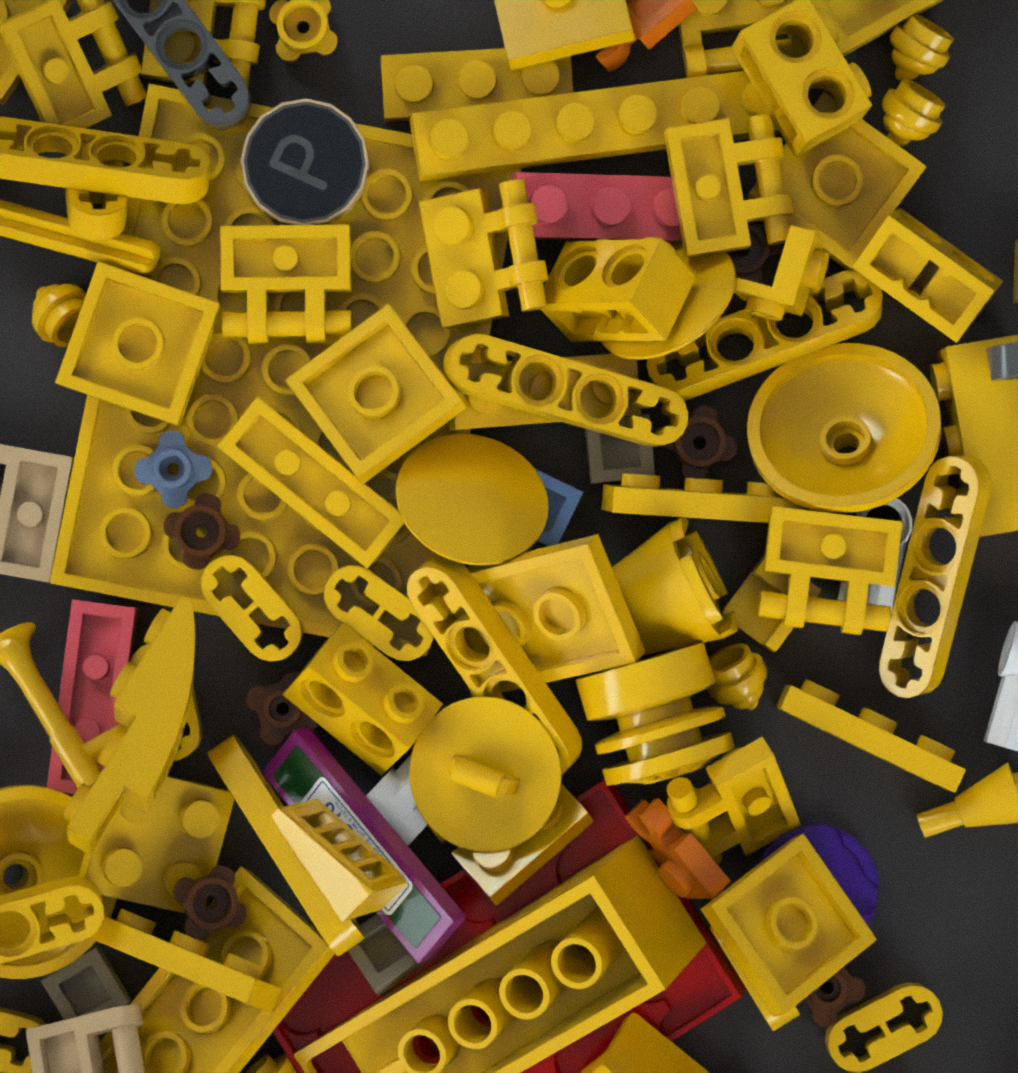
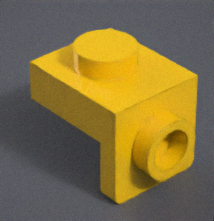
M790 225L772 287L736 278L734 293L740 299L747 301L745 311L776 321H782L784 312L799 316L803 315L810 288L820 289L829 261V253L822 251L824 242L816 231Z

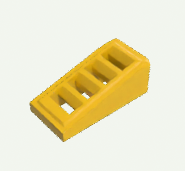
M318 799L278 808L271 815L273 822L342 922L381 910L408 884L404 876Z

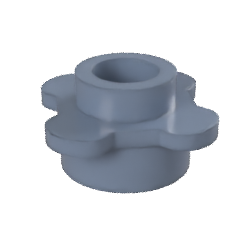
M167 431L160 435L159 446L148 458H141L137 461L134 473L140 483L151 484L161 493L162 502L166 506L179 508L187 503L188 493L196 487L198 482L205 481L211 476L212 463L207 456L196 455L185 445V438L181 433ZM172 463H176L179 466V472L174 476L170 475L167 471L168 466Z

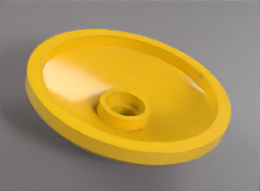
M838 343L782 364L765 380L756 393L750 407L747 421V437L750 453L759 474L779 495L792 503L814 511L854 513L873 509L891 502L911 489L922 478L938 451L941 438V415L938 400L932 386L922 372L908 360L894 352L873 345ZM847 446L857 449L851 453H838L841 448Z
M13 785L0 788V895L61 878L79 875L85 852L68 842L66 827L70 821L63 818L64 812L72 798L71 796L58 790L38 785ZM12 864H21L23 867L21 880L13 885L5 884L3 875L7 867ZM70 895L64 898L65 908L49 915H45L44 902L34 904L39 914L40 934L50 932L48 918L68 914L72 923H77L84 920L83 911L85 908L92 906V904H80L76 895ZM102 895L104 916L111 918L117 898ZM15 911L1 913L0 941L11 943L21 940L27 934L30 927L27 918ZM88 938L81 942L0 964V978L28 979L51 974L73 963L89 950L96 941Z

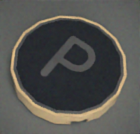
M307 98L282 102L261 115L246 135L240 160L244 185L258 208L278 223L284 225H324L346 215L364 193L370 169L365 139L352 118L332 104Z

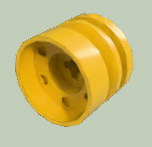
M704 642L640 659L633 664L603 670L575 680L588 721L617 719L620 731L594 744L598 755L626 749L628 760L602 769L607 786L621 783H642L647 785L701 769L720 754L735 748L731 732L718 733L706 737L701 736L699 726L726 717L723 707L711 706L693 709L690 696L707 689L715 683Z

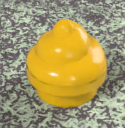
M911 15L904 24L896 25L890 34V42L894 47L891 52V58L896 66V79L902 81L904 78L914 80L919 75L932 74L938 68L944 67L951 57L947 50L954 38L943 28L921 15Z
M902 79L897 89L890 88L882 99L881 105L886 113L883 117V124L888 131L887 138L898 146H904L910 143L911 140L918 141L929 137L930 134L937 132L943 123L939 116L946 104L922 85L909 79Z
M52 284L46 287L42 286L37 290L36 298L33 302L32 325L41 339L54 343L58 347H68L86 296V292L75 284Z
M743 643L726 646L709 657V662L715 683L706 689L708 694L720 704L732 705L736 709L747 708L748 710H754L758 705V699L763 692L764 681L767 677V667L762 657L757 653L751 652L749 646Z

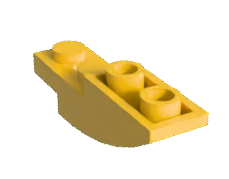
M183 596L180 597L172 612L164 608L159 611L144 637V642L150 645L143 658L137 666L128 662L115 680L110 691V696L116 699L114 702V719L129 729L126 733L120 729L114 731L98 759V763L105 766L92 788L83 783L77 789L64 812L63 818L70 821L66 827L68 842L89 855L95 850L125 800L146 813L149 812L167 778L179 749L188 718L193 689L195 659L193 602Z

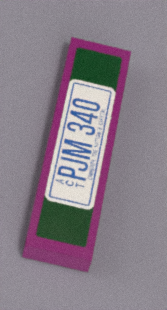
M309 727L295 729L263 770L262 774L288 806L313 799L321 801L404 876L408 884L376 913L418 964L431 960L467 916Z

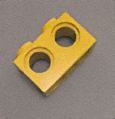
M796 0L741 30L731 47L795 157L858 123L873 106L869 100L871 88L865 74L856 63H847L836 44L839 41V35L832 18L825 9L821 7L816 9L811 0ZM781 34H790L797 37L804 46L805 56L791 58L784 55L778 49L775 37ZM824 89L830 92L836 100L837 112L826 114L817 111L809 101L808 91Z
M901 208L888 215L852 266L858 273L956 343L968 331L1003 283L1000 278Z
M645 237L643 239L628 240L597 239L596 241L566 242L548 277L549 280L544 285L547 307L540 310L571 342L666 341L696 277L678 258L675 248L662 240V238Z
M344 622L320 647L283 693L285 698L381 776L410 749L443 705L442 702Z

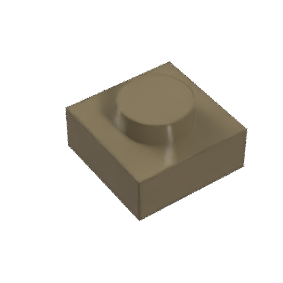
M649 414L636 415L650 421ZM623 416L619 421L620 426L625 427V417L627 416ZM585 429L590 484L619 482L622 479V473L655 475L653 447L643 446Z
M378 914L360 925L366 938L348 950V953L377 996H380L432 961L428 960L418 964Z
M100 945L85 953L68 966L41 980L64 1020L123 1006L132 1000Z

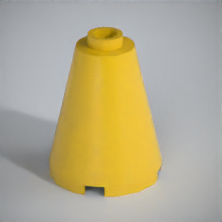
M681 517L673 522L670 521L612 567L646 653L644 655L691 646L701 642L725 639L727 636L738 631L735 612L731 611L722 615L717 599L727 595L728 592L714 560L697 531L685 535L689 522L685 517Z

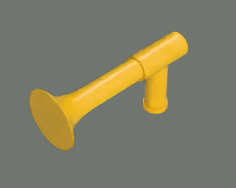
M26 622L0 633V665L18 683L49 735L51 745L76 787L79 788L84 783L92 788L101 773L97 764L107 741L116 729L126 733L129 728L119 724L84 743L76 728L69 723L33 660L30 640L37 628L35 623Z

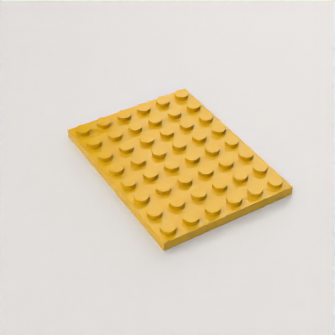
M149 84L139 136L188 143L204 150L210 159L209 187L203 198L188 204H173L127 197L126 227L122 233L153 241L160 246V258L154 274L148 277L140 276L220 303L222 308L180 427L87 395L50 584L169 607H175L180 597L183 596L193 602L195 612L218 616L202 594L201 578L205 568L196 570L187 567L183 562L184 552L177 544L176 539L168 537L164 531V522L169 514L183 512L188 507L195 505L196 498L199 495L209 493L220 499V511L228 524L236 526L240 531L238 546L230 551L221 550L210 557L209 563L220 556L227 555L246 559L258 569L294 610L302 623L303 633L330 637L342 622L335 618L328 610L324 600V587L328 578L337 569L348 565L365 567L217 447L258 396L354 474L285 381V379L343 336H327L326 343H306V336L269 337V343H248V337L222 336V312L247 311V293H223L221 291L220 226L284 225L278 223L258 208L244 185L240 161L246 135L259 117L273 107L251 103L248 116L239 125L230 129H216L208 126L199 118L179 89ZM211 96L212 100L205 106L208 111L220 107L225 114L232 111L235 107L232 99ZM355 123L365 139L370 166L365 190L349 213L338 220L324 224H349L351 227V292H326V310H351L353 330L389 303L446 378L443 370V361L448 348L456 340L472 334L490 336L492 320L452 329L441 327L419 202L480 188L487 190L490 211H497L503 208L499 184L509 181L510 175L515 172H521L522 168L419 182L412 134ZM508 232L495 234L501 269H503L507 249ZM305 292L268 293L269 311H305ZM476 347L473 353L460 356L459 364L484 363L481 360L482 350ZM448 421L365 484L398 510L396 482L399 471L407 457L416 448L429 440L450 434H471V429L450 431V422ZM167 431L181 433L185 438V445L196 455L207 456L212 463L211 476L205 481H199L196 487L188 493L187 503L179 508L166 506L162 502L161 493L151 484L140 483L134 473L137 461L141 458H148L159 446L160 435ZM176 463L170 464L167 468L168 473L172 476L177 475L179 466ZM204 525L197 527V536L200 538L206 537L208 528ZM404 525L367 570L376 574L408 598L407 583L409 577L430 557L438 554L424 546ZM223 568L216 574L221 582L220 587L215 591L219 599L222 600L226 596H233L245 609L254 602L241 586L243 580L247 578L242 569L238 572L230 573ZM359 577L354 583H349L343 579L336 588L343 596L339 606L346 612L355 605L373 616L380 606L364 593L368 582L362 577ZM260 608L251 615L258 624L287 629L290 626L284 617L277 621L268 619ZM386 611L379 620L395 633L391 644L396 649L400 650L407 643L415 647L421 644L423 637L416 631L421 621L417 616L411 614L407 620L402 621Z

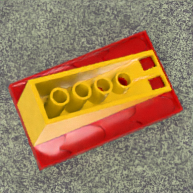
M605 779L574 797L589 813L594 822L497 906L464 868L439 883L467 917L431 959V962L380 996H377L348 951L341 956L335 954L272 1033L298 1073H580V1071L606 1052L623 1020L631 1013H637L672 1042L741 998L747 990L733 968L729 966L728 960L698 913L693 909L690 900L674 894L662 882L657 873L660 865L648 852L652 846L636 833L625 818V815L631 810L630 806L625 802V798L617 785L607 786Z

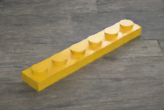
M745 71L416 112L411 113L409 120L420 182L666 150L664 138L666 128L730 118L733 141L749 139L746 118L759 114H769ZM772 119L774 134L781 135V132L779 131L774 120Z

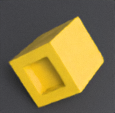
M764 553L724 607L722 615L734 611L737 626L741 631L768 651L776 652L794 627L783 626V619L759 617V598L761 591L786 594L789 574L764 572ZM810 582L808 596L817 597L821 589Z

